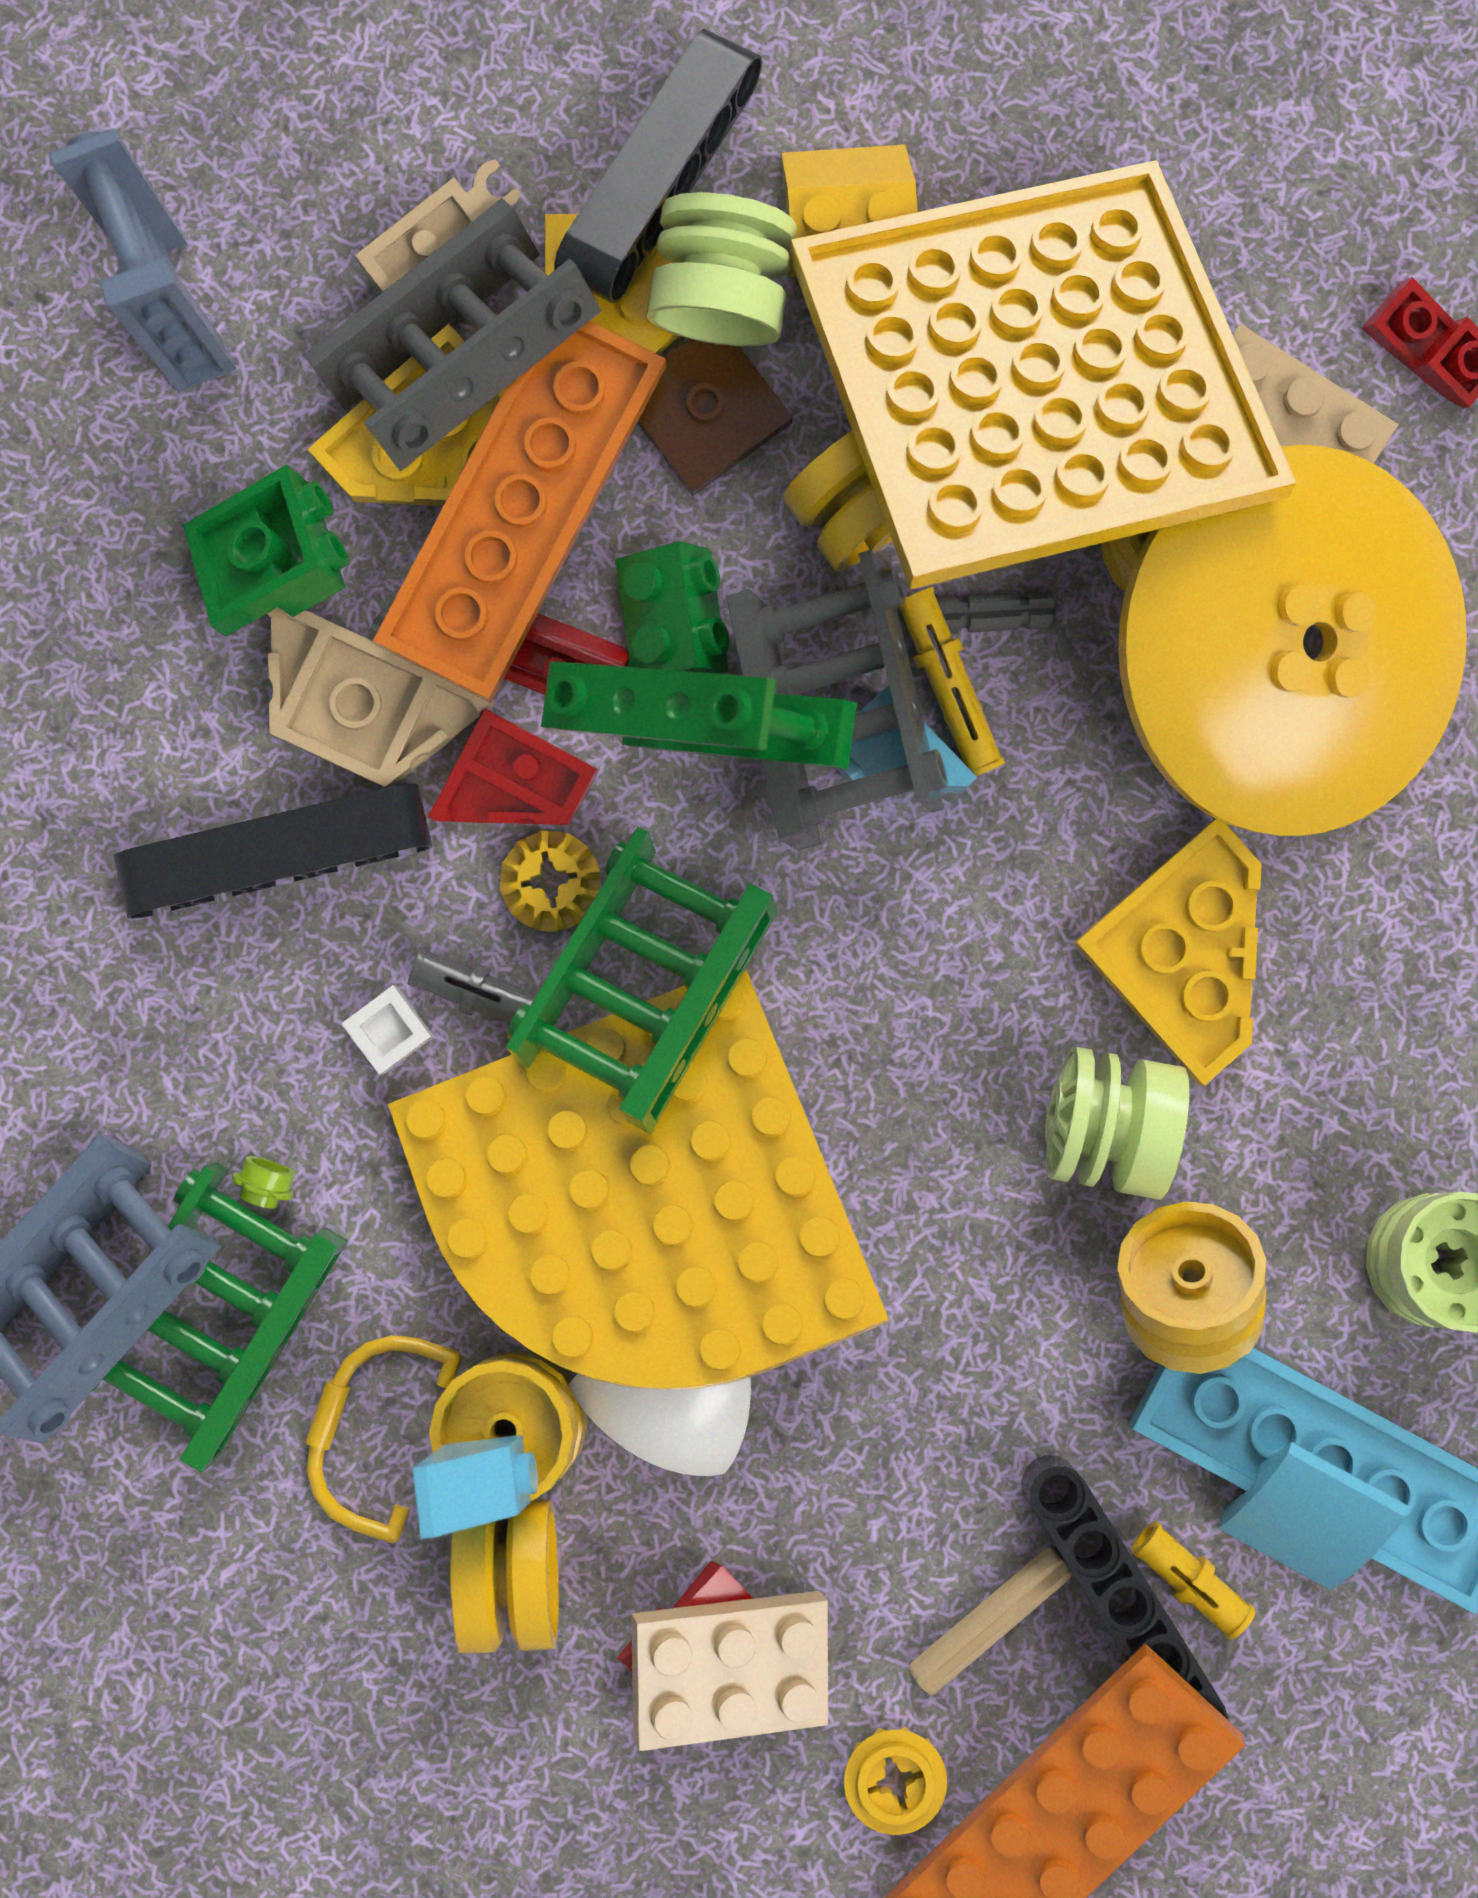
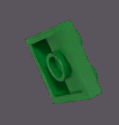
M286 464L183 524L210 626L225 637L278 607L291 617H295L346 588L340 570L349 565V556L340 539L327 529L325 519L334 514V509L329 496L318 482L314 480L307 482Z

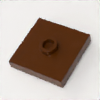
M689 339L664 357L666 358V369L637 422L693 497L791 425L793 417L739 346L712 344Z

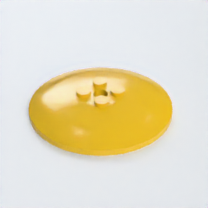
M1290 445L1281 446L1296 481V485L1288 498L1153 530L1149 533L1134 563L1124 594L1119 622L1118 654L1124 699L1134 729L1155 767L1178 793L1207 815L1228 825L1263 834L1304 836L1338 829L1368 816L1400 793L1419 773L1442 738L1456 705L1465 666L1467 628L1462 586L1455 562L1442 533L1422 503L1391 474L1364 458L1346 451L1324 446ZM1312 624L1318 627L1323 637L1322 650L1314 660L1308 657L1303 647L1305 632Z

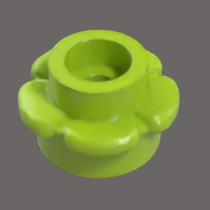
M247 1156L241 1173L235 1172L232 1176V1180L236 1185L243 1186L240 1198L259 1207L274 1209L277 1207L279 1200H290L294 1196L293 1189L290 1187L295 1171L290 1167L262 1157Z

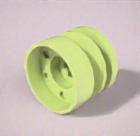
M697 192L678 194L667 198L662 206L660 224L665 231L660 233L656 249L663 258L672 263L657 267L652 274L646 317L653 325L669 333L692 340L730 346H763L775 343L781 337L787 294L781 285L771 279L785 276L791 269L792 258L787 250H790L791 240L796 237L797 225L793 218L776 207L753 199L729 194Z
M1071 1047L1065 1058L1060 1076L1053 1086L1046 1115L1045 1141L1047 1144L1046 1170L1048 1178L1068 1182L1077 1166L1079 1184L1094 1187L1109 1160L1111 1161V1176L1115 1191L1162 1200L1172 1184L1183 1149L1189 1108V1077L1186 1068L1138 1059L1127 1078L1126 1084L1121 1085V1064L1117 1054L1103 1053L1095 1068V1059L1091 1049Z
M1467 1192L1421 1194L1398 1201L1378 1218L1367 1240L1365 1266L1374 1293L1391 1313L1413 1325L1478 1333V1194ZM1437 1250H1446L1449 1257L1441 1263L1443 1272H1434L1431 1263L1439 1258Z

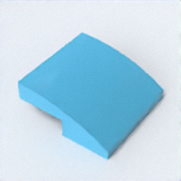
M1291 1442L1260 1464L1254 1486L1226 1506L1218 1529L1332 1590L1358 1571L1384 1545L1406 1517L1408 1505Z

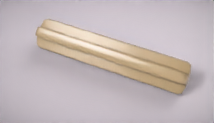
M1051 1547L1045 1548L912 1661L909 1667L911 1675L923 1691L929 1695L936 1694L1069 1581L1072 1572L1062 1557Z

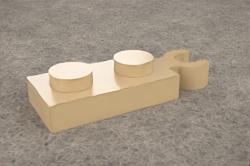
M496 159L484 163L477 170L472 180V188L467 192L463 190L455 177H453L354 256V259L381 293L501 198L511 207L517 202L521 195L517 188H514L506 196L500 198L492 196L487 190V178L493 175L500 167Z

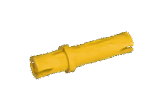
M930 586L905 597V603L897 606V608H900L918 653L913 656L917 669L924 667L963 763L978 776L1003 765L1005 760L1000 755L981 703L977 698L959 654V651L964 649L960 637L953 639L935 597L934 587ZM927 625L930 627V630L937 644V648L939 650L941 658L943 659L944 664L947 668V671L949 673L948 677H946L943 667L940 663L939 656L928 634V631L926 629ZM953 688H955L956 693L961 702L965 715L973 731V738H971V735L961 714L957 701L954 697V694L952 692Z

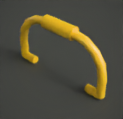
M389 1335L365 1342L343 1360L332 1381H326L305 1443L309 1445L306 1472L312 1494L329 1518L352 1531L389 1543H396L401 1537L410 1508L395 1504L388 1525L359 1516L337 1502L327 1489L322 1470L325 1450H330L351 1389L347 1385L356 1369L371 1357L390 1351L414 1353L443 1363L436 1382L438 1386L447 1388L449 1383L455 1379L461 1361V1355L458 1351L420 1338Z

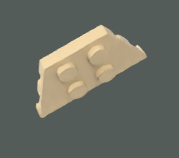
M278 607L267 613L271 618V653H268V678L272 683V700L269 702V733L286 743L383 788L395 786L475 723L482 715L484 709L490 711L495 703L494 699L492 703H489L378 647L373 641L305 610L295 617H291Z

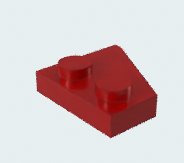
M484 709L428 817L438 822L571 825L599 769L503 717Z

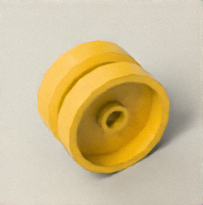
M853 431L847 433L809 463L783 493L784 503L801 526H815L827 522L820 532L817 548L835 572H842L859 564L860 558L858 553L870 549L875 553L892 542Z
M1186 1201L1159 1207L1135 1222L1121 1243L1117 1271L1121 1290V1310L1128 1335L1143 1354L1170 1370L1202 1374L1228 1368L1250 1353L1264 1331L1266 1313V1257L1259 1238L1239 1216L1214 1204Z
M516 1350L495 1354L453 1379L436 1402L429 1430L432 1453L444 1444L512 1436L511 1428L501 1427L500 1424L501 1419L509 1420L516 1428V1436H523L524 1453L532 1452L536 1460L538 1487L535 1494H530V1501H533L550 1490L567 1473L582 1451L588 1425L587 1414L569 1389L568 1385L573 1378L564 1368L536 1353Z
M550 1499L533 1500L518 1515L509 1517L507 1544H505L502 1519L452 1532L450 1593L455 1640L459 1653H496L505 1634L507 1609L512 1638L521 1651L556 1649L559 1626V1573L556 1522L553 1503Z

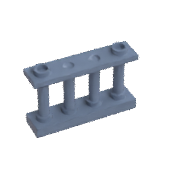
M113 128L105 132H84L73 137L66 147L50 152L49 156L53 166L108 237L119 262L120 268L116 271V275L99 281L108 307L177 391L180 392L236 370L237 368L227 344L175 272L168 251L187 244L184 233L116 130Z
M103 1133L97 1136L0 1243V1377L17 1399L16 1403L0 1419V1432L3 1435L44 1444L50 1436L59 1432L68 1423L71 1413L183 1289L194 1283L203 1274L206 1264L222 1247L215 1238L181 1224H177L171 1231L134 1188L136 1182L152 1165L135 1148ZM114 1207L118 1209L153 1251L127 1280L91 1237L92 1231ZM70 1255L107 1299L105 1305L83 1329L79 1327L46 1285L48 1279ZM25 1304L29 1306L63 1350L38 1378L34 1376L2 1334L5 1326Z

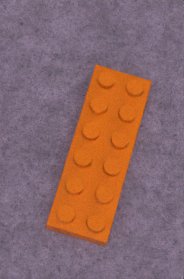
M589 321L507 386L375 635L374 643L378 647L492 703L666 369V358Z
M1144 1644L907 1874L885 1898H1087L1245 1747L1243 1734L1147 1644Z

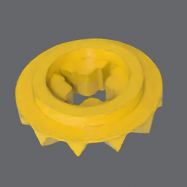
M541 830L517 841L506 859L502 862L499 889L507 908L521 923L539 931H562L580 923L601 888V873L595 856L582 841L569 833ZM544 854H548L549 861L553 863L556 872L567 873L568 875L577 874L578 877L569 879L568 883L558 886V896L555 897L557 907L552 908L551 900L547 898L543 889H534L532 886L523 887V883L532 882V878L542 875V865L545 864Z
M906 1726L900 1730H884L878 1727L875 1733L863 1742H856L853 1753L847 1765L844 1766V1790L851 1810L863 1824L883 1834L903 1835L921 1829L937 1815L946 1796L947 1773L941 1756L929 1738L925 1739L913 1733ZM891 1757L892 1762L897 1764L900 1772L911 1771L913 1773V1777H909L904 1781L905 1792H903L905 1803L903 1804L899 1803L897 1795H893L889 1786L878 1787L877 1785L878 1781L885 1778V1766L887 1765L885 1758Z

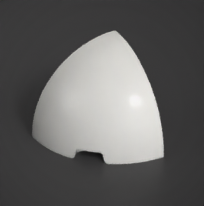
M577 1374L568 1385L585 1413L608 1437L635 1456L658 1467L681 1474L695 1476L725 1474L739 1452L748 1423L751 1377L734 1383L702 1389L660 1390L628 1388L596 1381Z

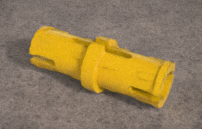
M1158 1521L1148 1524L1136 1537L1130 1549L1131 1553L1136 1558H1140L1171 1586L1170 1594L1180 1604L1186 1605L1190 1603L1223 1632V1635L1228 1640L1237 1638L1247 1629L1256 1613L1254 1607L1249 1602L1246 1603L1214 1574L1215 1566L1204 1556L1196 1558L1163 1529Z

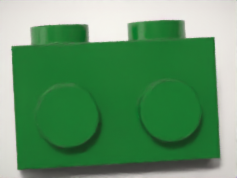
M676 541L615 559L630 667L713 674L726 672L728 670L726 653L729 649V635L720 614L717 593L720 586V573L716 562L712 558L710 549Z

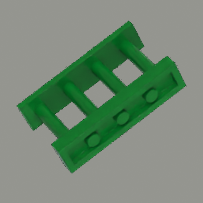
M550 661L541 727L554 730L623 736L622 745L635 748L848 770L857 703L837 698L774 694L776 680L766 677Z
M637 826L628 843L625 841L619 842L610 854L605 867L607 878L530 1006L528 1004L522 1005L512 1018L507 1030V1038L510 1040L506 1048L518 1063L527 1068L531 1066L538 1052L542 1049L619 1091L618 1098L623 1100L619 1110L627 1122L651 1134L775 919L777 912L772 894L751 883L747 886L740 900L732 897L729 901H726L652 863L651 861L656 850L648 831ZM639 884L715 923L716 932L720 933L709 954L700 952L695 956L620 917L619 915L637 885ZM606 938L684 979V987L688 988L676 1010L669 1007L664 1012L587 971ZM573 993L652 1035L651 1042L656 1045L644 1066L635 1064L631 1068L554 1026Z
M219 1163L206 1165L201 1172L196 1169L189 1172L175 1193L173 1202L180 1207L167 1227L172 1231L177 1224H181L193 1229L204 1212L284 1260L283 1268L291 1272V1275L279 1295L272 1290L264 1294L209 1261L203 1274L194 1282L252 1317L250 1324L258 1328L245 1350L239 1346H236L234 1350L229 1349L166 1310L147 1329V1331L218 1373L216 1380L224 1384L212 1406L206 1402H203L200 1406L194 1404L121 1359L102 1379L184 1429L182 1436L190 1440V1443L179 1460L201 1473L218 1459L348 1240L328 1228L316 1232L312 1239L306 1235L298 1239L218 1191L217 1188L229 1170Z

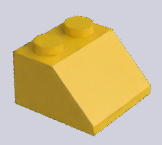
M905 145L781 153L785 213L791 216L797 225L795 239L918 212L916 182ZM791 264L790 277H797Z

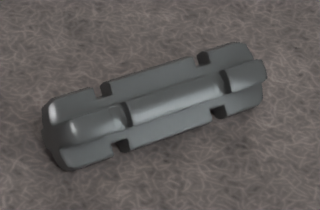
M1031 592L1025 598H1020L1018 593L968 596L965 602H960L959 596L937 598L951 634L959 633V630L965 627L968 628V633L1018 630L1021 624H1027V629L1049 628L1055 623L1056 604L1054 596L1050 592Z

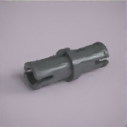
M422 948L418 953L407 983L412 987L417 986L437 996L460 1004L459 1011L471 1016L477 1011L510 1024L518 1009L524 1004L530 1006L537 993L533 994L490 976V968L478 964L473 969L431 953L426 948ZM452 977L499 996L501 1001L498 1003L451 984L449 979Z

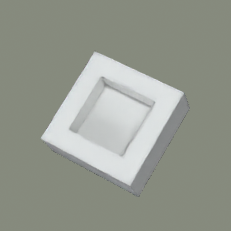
M395 985L389 987L341 1023L379 1075H384L434 1037Z

